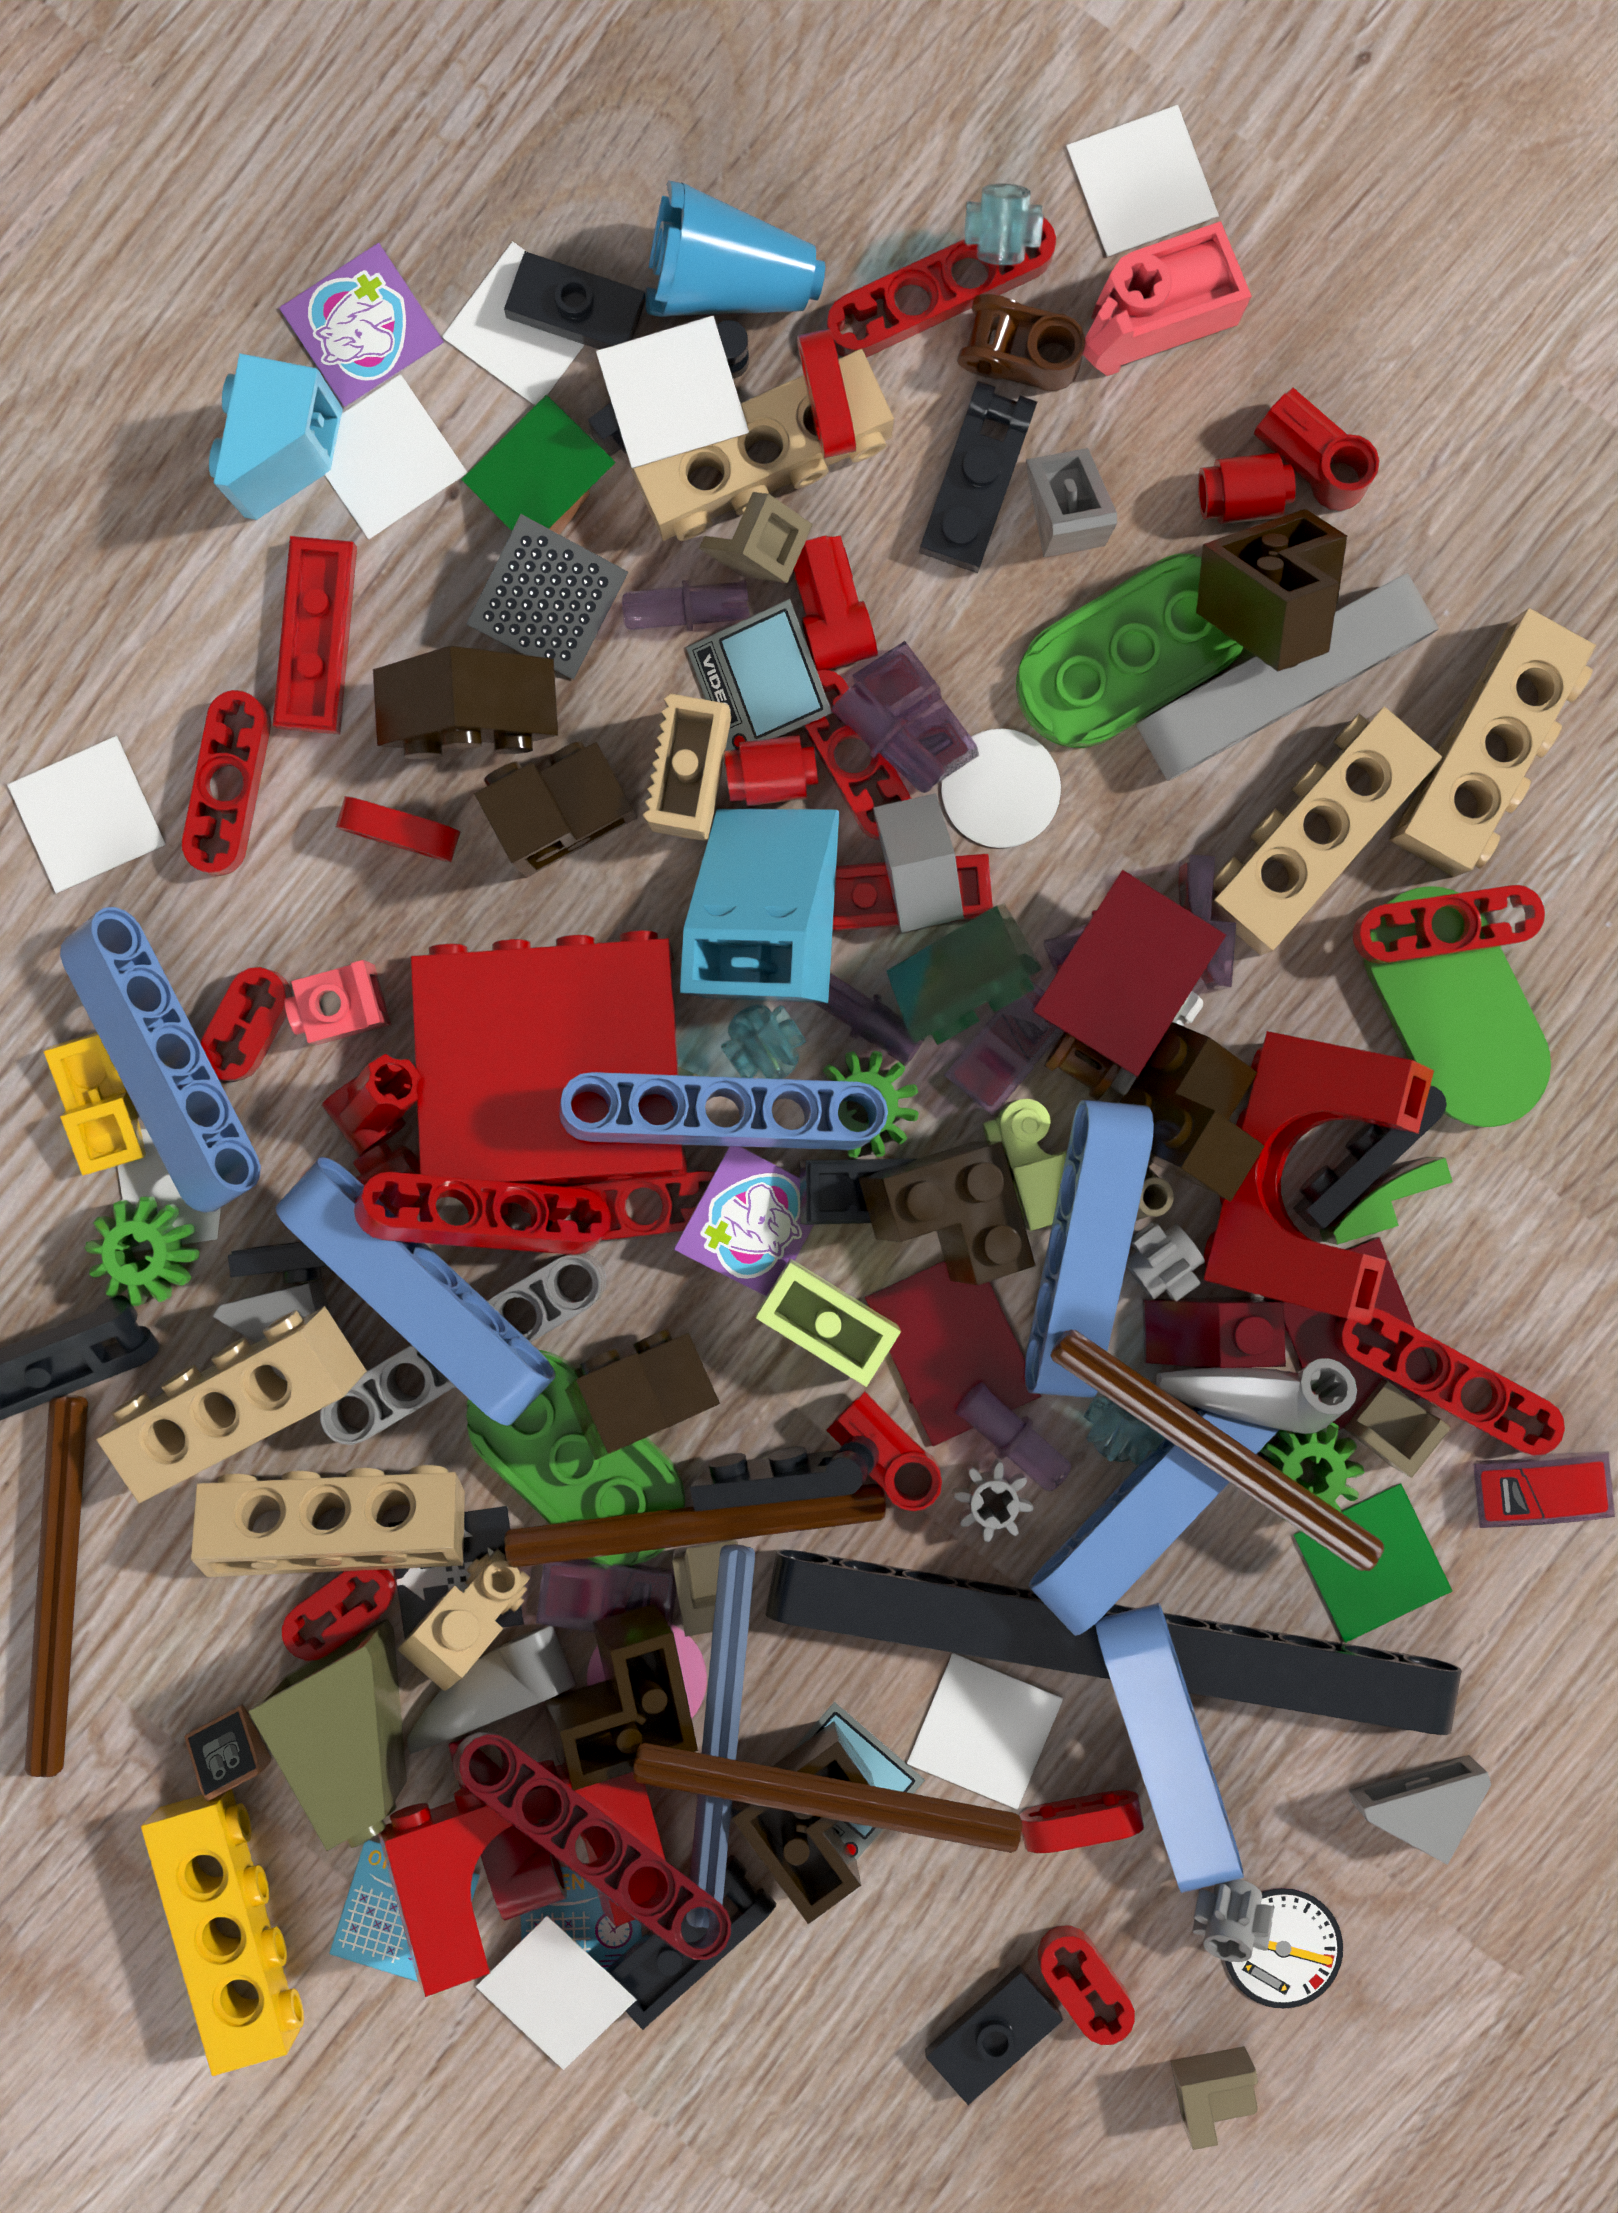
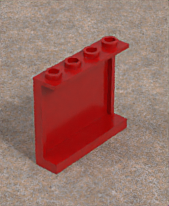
M645 930L620 934V942L594 943V937L588 935H569L557 938L556 946L531 948L530 941L509 939L494 942L492 944V951L467 952V946L439 944L429 947V955L411 956L416 1069L421 1076L417 1084L421 1174L546 1186L687 1177L686 1151L683 1144L591 1142L579 1140L565 1130L559 1114L563 1089L571 1079L580 1074L598 1072L679 1075L672 973L674 953L669 938L658 939L657 932ZM581 1093L571 1102L573 1113L583 1122H599L609 1113L606 1101L597 1093ZM647 1095L638 1103L639 1113L650 1124L664 1125L674 1118V1109L671 1102L662 1095Z

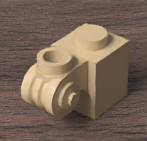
M498 1549L490 1556L486 1554L480 1560L476 1558L466 1570L471 1575L465 1582L467 1587L463 1592L456 1586H453L437 1601L397 1648L402 1655L444 1691L464 1677L502 1631L503 1627L495 1621L500 1614L503 1615L509 1609L515 1612L524 1602L521 1597L527 1590L525 1585L530 1577L524 1571L519 1572L517 1567L509 1566L506 1556Z

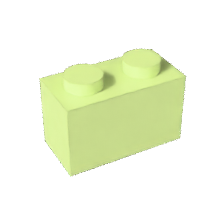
M791 1258L756 1313V1319L865 1387L868 1386L901 1333L897 1324Z

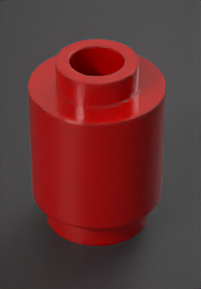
M1277 452L1216 459L1214 466L1202 467L1199 470L1198 497L1201 515L1204 520L1217 518L1219 524L1280 518L1284 514L1285 504L1294 503L1296 483L1293 467L1291 464L1283 465L1282 459Z
M799 735L739 742L740 749L724 751L730 802L746 800L747 806L807 799L806 786L818 785L814 746L801 748Z

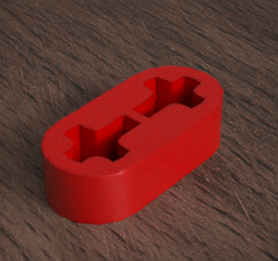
M829 328L798 335L797 342L800 361L822 456L825 459L856 452L854 428L832 332Z
M349 796L344 797L336 823V828L342 831L450 863L452 862L461 833L457 829L432 820Z
M262 967L248 968L240 972L230 984L200 1043L218 1079L224 1081L244 1080L252 1076L260 1067L287 1016L285 998L292 997V989L289 983L278 972ZM268 980L271 982L268 993L276 998L272 1008L260 1006L256 1010L251 1022L246 1020V1017L253 1006L254 1000L246 995L247 989L250 985L261 987ZM242 1027L246 1031L239 1042L238 1049L246 1054L245 1060L242 1064L230 1063L224 1069L221 1066L224 1056L216 1051L220 1041L232 1042L235 1040Z
M389 1569L342 1571L302 1600L285 1617L282 1625V1640L286 1649L299 1659L305 1661L318 1660L333 1652L377 1620L392 1604L396 1594V1584ZM357 1576L363 1583L369 1582L372 1579L378 1583L380 1588L373 1596L377 1605L372 1606L365 1599L351 1609H347L342 1601L357 1587L353 1579ZM330 1610L336 1619L321 1634L325 1642L321 1643L316 1637L305 1641L299 1633L305 1625L304 1618L301 1615L305 1614L308 1619L314 1621Z
M1129 1790L1107 1791L1044 1803L1028 1808L1020 1813L1025 1849L1032 1853H1053L1117 1841L1137 1835L1144 1830L1139 1796L1136 1792Z
M1065 1925L1049 1930L1041 1938L1038 1946V1962L1045 1981L1089 2040L1100 2045H1114L1123 2041L1131 2032L1135 2022V2010L1126 1988L1091 1939L1081 1929ZM1065 1947L1070 1953L1081 1949L1077 1954V1958L1084 1976L1076 1980L1065 1965H1060L1054 1969L1058 1964L1055 1952L1059 1948ZM1096 1990L1107 2005H1112L1116 2002L1113 2007L1117 2017L1108 2023L1101 2016L1094 2018L1095 2012L1088 1996L1089 1993Z

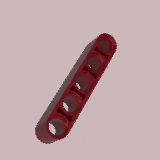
M481 1732L468 1736L458 1745L453 1756V1770L456 1779L467 1791L660 1939L694 1960H707L717 1956L726 1947L731 1935V1921L727 1910L720 1902L520 1748L499 1735ZM493 1745L501 1753L503 1759L502 1769L493 1781L477 1783L471 1777L469 1760L473 1752L479 1747ZM545 1785L553 1793L555 1799L554 1809L546 1820L539 1823H529L522 1811L523 1799L532 1788ZM591 1826H599L604 1831L606 1837V1848L602 1856L596 1861L582 1863L575 1851L576 1840L584 1829ZM652 1867L658 1878L657 1889L649 1900L642 1903H634L628 1892L631 1876L640 1868ZM704 1907L709 1916V1927L706 1934L698 1941L685 1942L681 1933V1923L684 1916L691 1909Z

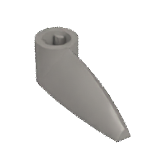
M1329 1358L1317 1359L1309 1363L1298 1373L1265 1368H1207L1158 1373L1156 1375V1386L1182 1403L1233 1419L1304 1434L1316 1433L1331 1424L1350 1409L1355 1402L1357 1394L1355 1379L1349 1369L1340 1362Z
M547 1624L504 1643L478 1659L464 1677L448 1690H441L425 1709L407 1737L410 1754L541 1703L576 1685L553 1625Z

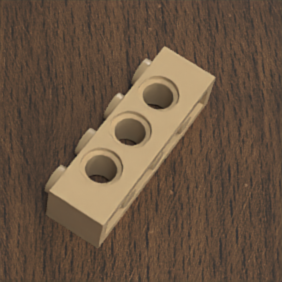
M863 349L838 359L854 428L856 452L823 458L818 437L812 435L804 426L813 415L804 375L741 403L749 433L632 468L630 464L633 477L662 540L665 541L677 536L679 541H685L699 536L712 527L711 519L733 509L737 515H742L753 492L769 494L790 483L796 489L803 488L825 477L829 472L827 467L848 457L851 458L852 462H860L881 452L887 446L885 440L892 438L894 417ZM767 440L775 443L782 452L773 462L761 464L750 459L747 455V450L755 442ZM704 466L714 467L724 477L717 487L711 490H700L689 482L691 474L696 469Z
M1528 608L1508 623L1437 753L1442 756V759L1419 784L1388 841L1453 877L1472 871L1474 866L1481 869L1491 858L1500 841V835L1495 833L1494 830L1505 811L1512 813L1519 806L1531 785V780L1525 777V774L1535 756L1544 757L1556 741L1562 724L1555 720L1566 700L1571 703L1574 702L1587 685L1593 669L1586 664L1596 645L1531 608ZM1518 678L1528 679L1536 686L1538 691L1536 706H1530L1519 698L1516 690ZM1488 732L1498 734L1505 740L1508 747V756L1505 762L1496 761L1488 754L1485 746ZM1458 787L1468 789L1476 797L1478 809L1474 818L1465 817L1457 810L1454 796Z
M1385 706L1368 719L1358 713L1334 739L1333 742L1341 750L1327 766L1324 767L1317 760L1292 787L1291 790L1299 798L1283 815L1275 808L1253 831L1250 838L1257 843V846L1241 863L1233 856L1208 883V886L1215 893L1204 906L1259 955L1273 951L1442 759L1439 753ZM1350 765L1359 766L1369 774L1371 790L1368 796L1358 795L1348 787L1346 771ZM1307 813L1320 814L1327 820L1330 827V836L1326 844H1317L1311 841L1305 834L1303 823ZM1266 860L1278 861L1286 868L1289 882L1284 892H1274L1263 883L1261 869Z
M325 1306L303 1318L297 1310L291 1311L267 1326L262 1331L266 1338L250 1345L245 1337L241 1338L211 1358L214 1366L200 1373L195 1365H191L161 1385L164 1393L150 1399L145 1391L141 1392L111 1412L116 1422L96 1440L138 1503L163 1492L343 1398L367 1371ZM271 1366L279 1369L284 1374L286 1380L277 1376ZM222 1394L227 1396L232 1401L234 1406L230 1405L223 1398ZM173 1422H175L182 1429V1431L179 1430Z
M436 1465L416 1466L409 1470V1474L384 1475L383 1471L373 1468L351 1469L346 1472L345 1477L321 1478L319 1474L309 1471H291L284 1473L282 1480L257 1481L255 1477L246 1474L222 1475L218 1478V1483L197 1484L191 1560L206 1577L463 1566L465 1491L456 1472H448L446 1468ZM396 1505H407L410 1507L408 1517L401 1524L394 1527L381 1526L382 1516L389 1508ZM332 1508L345 1509L344 1518L336 1527L329 1530L317 1529L318 1520L324 1512ZM272 1510L280 1511L279 1521L271 1530L263 1533L253 1532L254 1524L259 1516Z

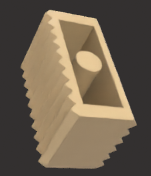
M670 694L664 698L667 708L662 711L664 721L659 724L662 734L657 737L660 746L654 750L658 759L652 763L656 772L650 775L653 785L647 789L651 798L645 801L649 810L643 816L653 832L708 841L731 722L729 705L720 702Z

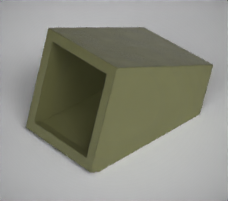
M388 1618L346 1641L327 1656L318 1660H312L277 1680L248 1711L326 1851L346 1840L350 1847L354 1848L379 1834L386 1827L383 1819L397 1808L395 1801L407 1782L394 1628Z

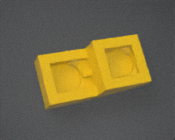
M92 1033L52 1045L43 1052L65 1108V1112L60 1118L82 1176L144 1158L146 1151L136 1108L98 1033Z

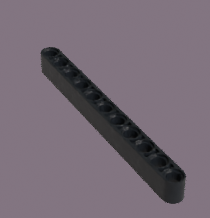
M787 1549L776 1551L765 1614L774 1621L793 1626L1110 1679L1100 1647L1096 1625L1094 1624L1087 1631L1075 1636L1032 1590L806 1551ZM1114 1604L1103 1617L1137 1608ZM1163 1612L1189 1693L1428 1734H1451L1462 1672L1461 1668L1456 1665L1428 1657Z

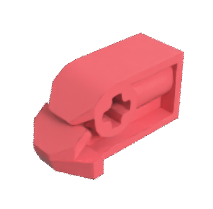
M1221 221L1132 251L1118 261L1096 302L1091 316L1094 322L1085 337L1083 355L1096 369L1106 376L1118 373L1121 365L1239 324L1252 296Z

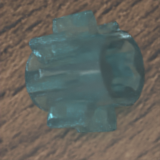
M990 184L982 188L981 203L967 202L964 231L965 243L978 244L977 257L980 260L997 265L1018 264L1025 259L1026 246H1041L1043 206L1030 205L1031 191L1015 184Z
M757 1004L744 1008L732 1018L728 1026V1034L732 1040L723 1043L721 1049L741 1078H753L756 1075L757 1078L783 1079L797 1066L799 1054L795 1048L806 1043V1039L784 1006L780 1005L771 1012L767 1006Z
M1094 1396L1084 1414V1418L1094 1424L1086 1437L1087 1441L1093 1442L1096 1450L1111 1462H1125L1131 1459L1133 1463L1140 1465L1148 1451L1156 1452L1164 1439L1161 1434L1105 1396Z

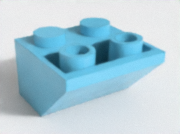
M239 353L236 373H229L223 385L222 409L227 414L223 438H216L212 444L209 456L210 476L214 478L216 487L244 518L258 520L331 470L343 408L317 368Z

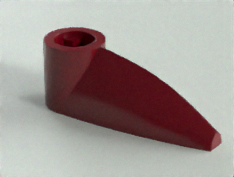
M465 1738L448 1744L452 1762L458 1745ZM479 1749L473 1752L469 1760L471 1777L477 1783L493 1781L501 1771ZM537 1819L527 1820L529 1823H539ZM513 1825L498 1834L480 1855L493 1898L504 1921L567 1898L565 1879L559 1860Z

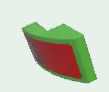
M1426 1157L1406 1164L1375 1180L1325 1229H1319L1323 1242L1338 1245L1399 1226L1392 1201L1452 1183L1446 1158Z

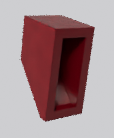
M1264 1296L1181 1298L1177 1302L1174 1299H1143L1144 1362L1147 1364L1208 1368L1286 1367L1283 1301Z

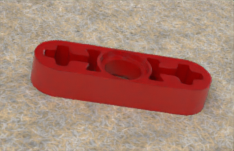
M830 670L817 671L824 692H830L834 689L838 694L833 700L832 708L840 724L848 715L852 716L856 724L846 725L837 729L827 741H823L818 733L830 729V724L825 716L802 727L860 829L868 837L880 841L876 821L872 823L867 816L874 807L870 794L865 788L858 796H854L850 787L867 783L879 770H882L887 779L877 781L876 788L886 802L897 799L899 802L912 798L845 680ZM856 738L862 740L871 751V762L861 772H845L835 761V749L846 739Z
M231 690L217 696L208 708L182 837V851L188 863L197 870L213 876H224L234 872L245 858L271 730V719L265 706L244 691ZM240 706H244V712L254 719L252 729L241 728L236 745L241 751L249 752L247 761H243L233 754L217 753L219 744L229 749L232 748L234 731L224 724L226 715H237ZM225 766L238 768L243 776L242 791L233 800H217L210 789V781L213 774ZM206 806L224 814H237L234 824L222 818L219 835L221 839L229 842V849L227 854L217 853L213 863H209V854L200 850L202 838L212 839L217 824L215 818L204 816Z
M1509 885L1384 904L1367 910L1357 919L1353 928V943L1358 953L1364 959L1376 964H1387L1512 945L1527 941L1540 931L1545 919V909L1538 894L1522 885ZM1507 898H1510L1513 908L1524 909L1525 920L1515 923V933L1512 932V927L1507 922L1481 927L1480 914L1506 908L1508 904ZM1474 901L1480 902L1479 911L1476 905L1474 904ZM1444 906L1456 909L1464 919V932L1454 943L1441 941L1432 930V918L1435 912ZM1411 910L1417 911L1416 922L1410 912ZM1380 917H1385L1388 927L1405 926L1415 923L1417 935L1391 941L1389 946L1390 952H1385L1383 942H1372L1370 930L1379 927L1381 923ZM1481 930L1485 936V939L1479 938ZM1417 937L1423 946L1422 949L1416 948Z

